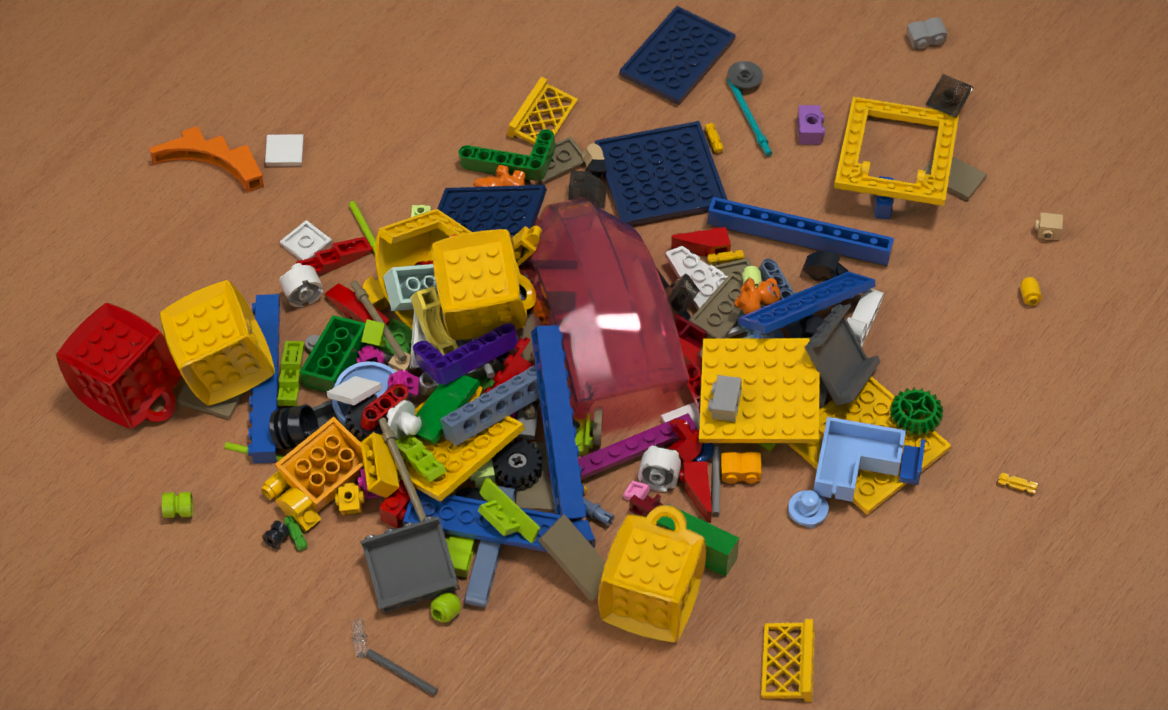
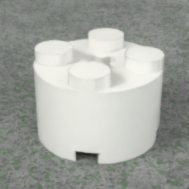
M296 263L291 267V270L279 278L284 294L289 304L293 307H303L302 304L306 302L312 304L323 294V285L312 266Z
M650 446L643 454L638 472L640 483L642 480L650 486L652 491L666 492L671 487L673 489L676 486L681 468L679 453L675 450Z

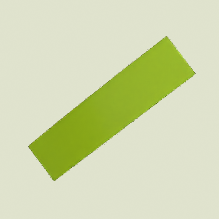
M285 341L277 397L278 406H297L301 383L299 372L303 365L304 341Z
M405 434L395 440L401 456L429 482L447 472L444 465L435 459L433 453L426 450L423 443L412 435Z

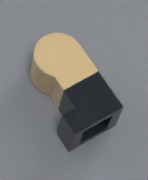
M590 144L582 154L587 168L583 173L584 179L602 180L607 173L603 152L599 145Z

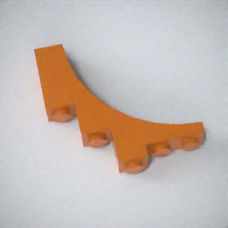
M198 126L181 131V138L149 148L153 165L176 160L200 161L220 167L232 174L242 184L246 192L264 187L263 175L248 145L230 150L223 135L205 141Z

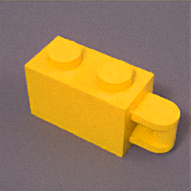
M525 226L512 237L515 248V260L518 266L536 251L542 229L539 226H533L530 229Z

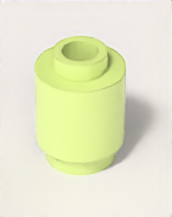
M756 266L744 268L742 273L743 284L750 277L754 279L756 288L759 282L762 281L761 272Z

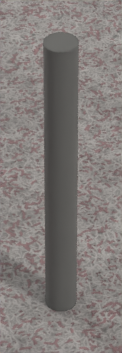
M371 649L366 652L368 658L432 696L437 694V688Z

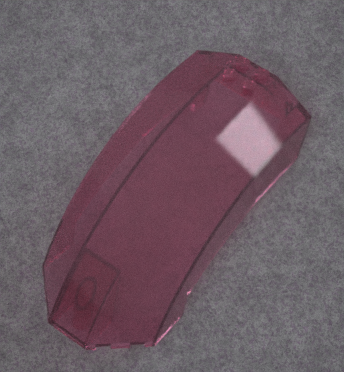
M584 197L546 205L534 225L542 229L536 251L523 262L525 274L528 275L527 279H532L534 281L533 286L536 285V293H538V299L547 326L559 325L560 332L563 334L562 350L565 351L566 355L564 365L568 371L567 386L571 391L570 407L573 408L574 414L589 411L594 401L662 387L664 394L682 390L690 379L676 325L657 268L639 233L631 225Z

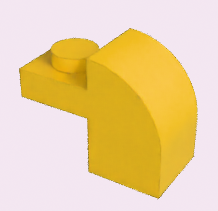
M372 276L367 278L363 284V289L369 295L368 299L372 305L379 311L389 307L379 279L375 280Z
M290 488L275 500L286 516H293L303 531H308L321 520L311 505L313 502L305 493L297 488Z

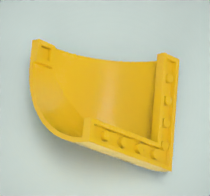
M438 209L379 228L375 245V261L379 282L388 303L390 304L383 276L392 267L414 266L419 261L433 260L432 244L434 242L449 238L451 234L457 236L471 233V231ZM414 310L394 311L408 327L413 329Z

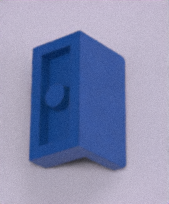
M921 439L920 447L904 445L899 482L919 485L925 440Z

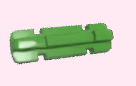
M291 515L285 517L284 523L289 528L290 535L294 543H296L297 549L299 551L307 549L308 543L303 537L304 535L294 517Z

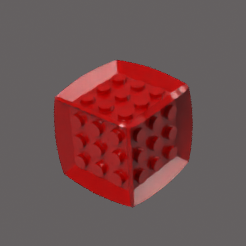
M104 303L72 332L56 353L61 373L78 400L94 412L118 425L133 429L144 419L151 422H162L170 418L175 411L176 399L172 389L179 381L181 375L168 348L165 337L155 326L124 308L111 303ZM162 395L165 399L164 409L159 412L152 411L149 408L157 397Z

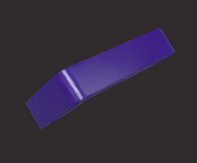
M506 323L444 356L428 341L416 342L413 345V351L419 367L438 384H447L510 351L519 340L515 326L511 323Z

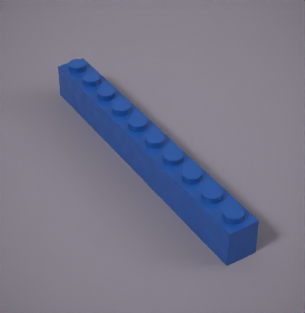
M716 197L712 198L708 210V225L716 227H726L729 230L821 251H829L887 266L892 253L893 237Z
M279 294L256 295V303H252V312L255 314V319L268 344L275 374L250 389V391H253V396H249V403L253 409L252 412H249V423H252V428L248 429L249 440L252 439V444H248V455L252 456L253 463H277V447L270 434L269 420L271 413L274 410H278Z
M559 325L536 326L531 331L555 513L558 515L565 514L569 516L571 522H574L576 520H583L586 517L587 506L583 501L584 486L581 484L580 479L582 469L578 465L579 448L575 443L576 428L572 422L574 412L573 408L570 407L571 391L567 386L568 371L564 365L566 355L565 351L562 350L563 334L560 332Z

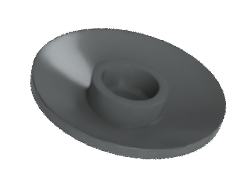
M740 61L730 66L728 79L739 88L749 89L758 86L762 82L763 72L755 63Z

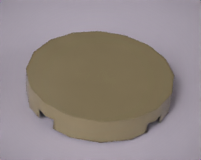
M600 406L596 407L594 411L593 444L601 446L603 407Z

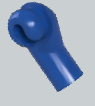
M702 443L701 454L696 456L693 461L701 462L711 459L713 457V443Z

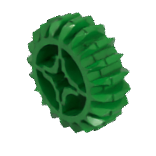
M913 387L912 391L906 388L904 392L900 391L891 403L890 415L893 424H896L897 429L903 428L902 430L910 432L911 436L913 433H917L918 436L924 433L927 436L929 431L934 432L935 428H938L943 418L941 400L937 399L936 394L930 395V390L924 392L923 388L916 390Z

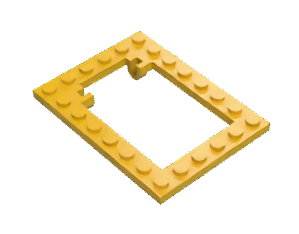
M853 97L834 188L945 206L959 113ZM867 116L939 127L931 175L925 174V170L918 169L916 184L868 176L871 162L863 161V164L858 163Z

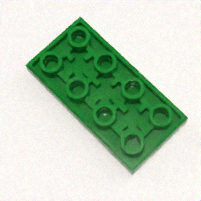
M463 375L447 384H439L415 415L416 417L420 416L422 426L420 431L413 436L436 444L444 434L441 418L464 406L481 385L480 382Z

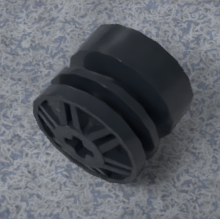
M308 404L274 410L269 420L272 440L280 450L296 448L319 429L316 414Z

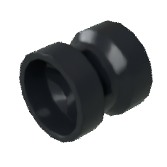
M276 520L272 523L271 529L262 535V538L270 547L277 549L282 544V539L288 537L290 530L285 524Z

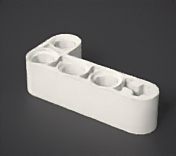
M872 288L862 294L852 318L848 317L847 319L861 347L884 298V292Z

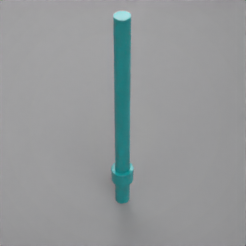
M727 78L726 80L757 138L758 146L763 149L767 157L771 156L772 151L768 145L767 137L762 134L739 88L733 85Z

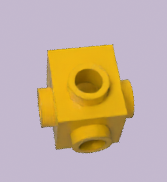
M354 483L344 484L343 487H338V494H335L336 505H339L342 515L362 513V503H365L364 491H361L359 486H355Z

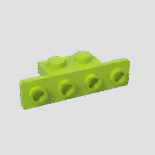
M489 478L485 479L480 494L488 502L481 504L478 512L503 536L519 531L530 543L535 542L540 527Z

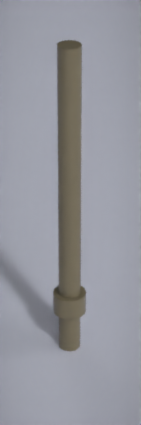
M356 280L352 281L350 285L355 291L358 301L363 303L374 321L384 323L368 299L369 295L365 289H362ZM385 324L384 337L400 361H405L407 359L406 354Z
M381 418L378 422L383 431L382 437L385 443H388L419 521L422 522L427 516L395 442V434L393 430H390L386 418Z

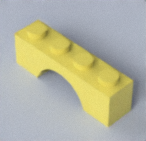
M434 286L414 293L410 300L426 341L434 346L443 356L457 349L455 340L448 336L443 327L440 317L441 303Z

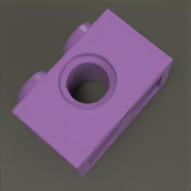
M799 105V144L821 145V137H825V126L821 125L824 124V113H821L820 105Z

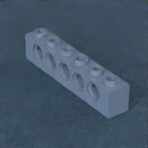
M535 365L441 418L445 438L457 446L540 398Z

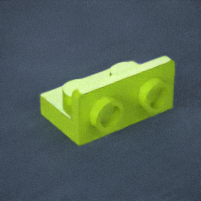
M587 413V419L574 418L580 423V428L576 431L575 443L579 448L580 456L588 455L589 448H593V437H590V432L594 430V420H591V413Z

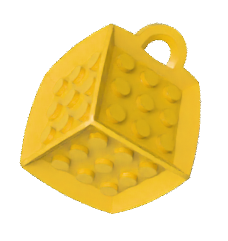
M497 229L471 232L442 239L432 244L434 275L443 310L444 325L448 335L453 340L478 338L506 323L513 324L516 329L526 326L527 310L536 303V291L529 279L520 274L515 260L514 242L508 230ZM519 284L525 288L527 297L523 301H521L519 294Z
M224 280L192 292L159 313L163 333L171 355L189 388L205 405L210 406L242 394L275 374L273 360L265 337L246 300L229 280Z
M662 505L653 509L647 517L638 515L626 516L609 551L599 586L598 607L603 621L644 637L667 642H678L692 613L706 561L704 537L687 529L686 519L680 510L670 505ZM664 516L672 518L675 522V531L657 526L658 519Z

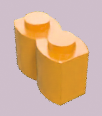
M726 452L721 454L722 482L735 484L743 481L753 484L761 481V453Z

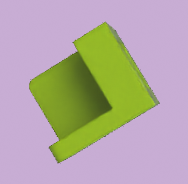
M367 319L361 342L385 348L386 340L382 339L385 324Z

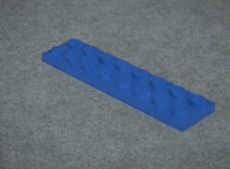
M849 271L741 316L739 317V325L747 327L749 330L759 331L761 334H770L773 330L784 328L792 322H798L803 317L812 316L817 311L826 310L831 305L840 304L845 299L854 298L859 293L867 292L876 286L875 279Z
M415 489L426 516L438 517L443 532L446 534L543 552L548 551L541 545L538 539L562 516L521 508L540 527L535 542L530 543L519 531L503 536L478 512L481 504L487 503V501L448 495L439 502L422 491ZM411 499L403 519V525L410 522L415 524L420 522Z

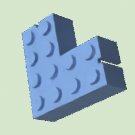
M827 417L814 492L818 496L831 498V495H835V499L853 502L858 469L898 476L906 430Z

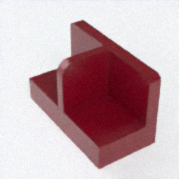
M675 314L673 316V325L664 334V339L666 340L667 333L671 332L702 350L703 339H706L707 332L682 316Z
M657 494L653 499L647 495L642 500L633 495L629 500V511L635 515L647 517L653 509L663 505L660 503L661 496Z

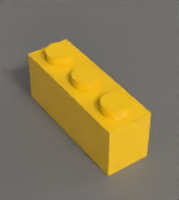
M373 432L361 442L368 491L387 498L399 488L396 464L388 443H385L381 435Z

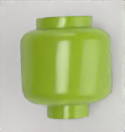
M449 592L442 593L431 603V614L434 619L440 622L447 623L451 621L461 611L460 599Z

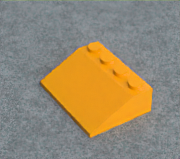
M332 417L278 461L275 467L291 488H297L309 497L313 502L311 504L318 513L335 499V494H338V487H343L347 483H354L357 477H361L360 469L364 468L361 442L335 417Z

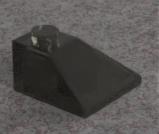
M942 74L927 100L926 106L957 118L974 87Z
M571 170L568 213L604 215L607 184L590 172Z
M685 273L658 296L655 304L662 312L671 317L675 314L682 316L700 290L690 276Z

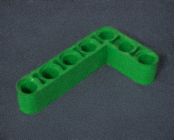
M544 129L539 132L530 155L470 145L462 146L458 150L461 167L464 169L496 174L498 165H504L509 168L508 173L511 176L515 170L525 173V179L539 181L546 175L556 149L553 131Z

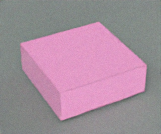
M631 481L623 497L629 501L633 495H636L644 500L651 490L650 486Z

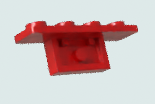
M528 337L519 339L514 347L517 350L513 355H509L504 362L506 366L502 372L498 371L493 378L494 384L491 388L487 387L483 394L534 366L520 356L531 339Z

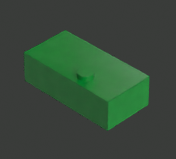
M332 315L299 372L304 387L326 393L334 388L342 372L357 363L356 358H359L358 351H361L367 345L361 342L366 323Z
M680 510L686 519L687 529L703 536L705 539V567L726 577L738 557L739 537ZM664 516L658 519L657 526L675 531V522L672 518Z

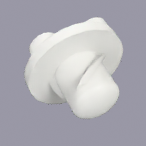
M403 400L395 408H390L387 413V424L390 430H393L396 439L405 434L416 435L420 431L422 421L420 416H415V407L411 402Z

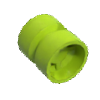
M175 492L163 493V518H175L177 514L181 518L192 517V492H180L178 495Z

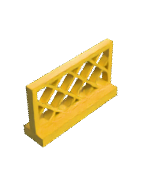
M540 77L510 122L506 136L512 139L514 136H517L534 145L539 132L535 133L533 127L541 126L542 130L546 129L545 125L553 123L555 129L552 131L555 137L578 99L547 84V79ZM549 91L553 93L555 97L547 98L545 93ZM561 100H567L571 104L563 106ZM557 101L559 107L551 108L549 103ZM545 103L547 109L539 110L537 105ZM561 111L562 117L555 118L553 113ZM549 113L551 119L543 120L541 115ZM537 116L539 121L531 123L529 117ZM529 128L531 134H524L520 131L521 129Z
M805 619V623H765L762 699L804 698V702H813L815 626L813 619ZM801 629V634L796 639L789 635L792 630ZM769 630H779L781 634L773 639L769 636ZM787 637L791 643L783 648L778 642ZM796 645L800 649V653L793 657L788 651ZM776 646L781 652L773 658L768 651ZM785 654L790 661L783 667L777 661ZM795 663L800 670L793 676L787 669ZM775 664L780 670L772 676L767 669ZM785 673L790 679L782 685L776 679ZM772 682L779 687L775 692H767V687ZM795 682L799 686V692H790L786 688Z

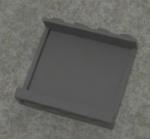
M840 304L831 309L832 312L824 319L823 324L817 328V332L810 337V341L805 346L836 406L853 402L881 362L878 356L867 358L845 317L846 312L851 307L850 304L844 306Z
M429 516L424 518L422 522L416 524L410 522L405 524L403 528L388 529L384 531V534L377 536L374 534L364 538L365 540L360 541L378 599L377 604L382 614L438 597L445 592L451 593L460 590L443 528L438 517Z

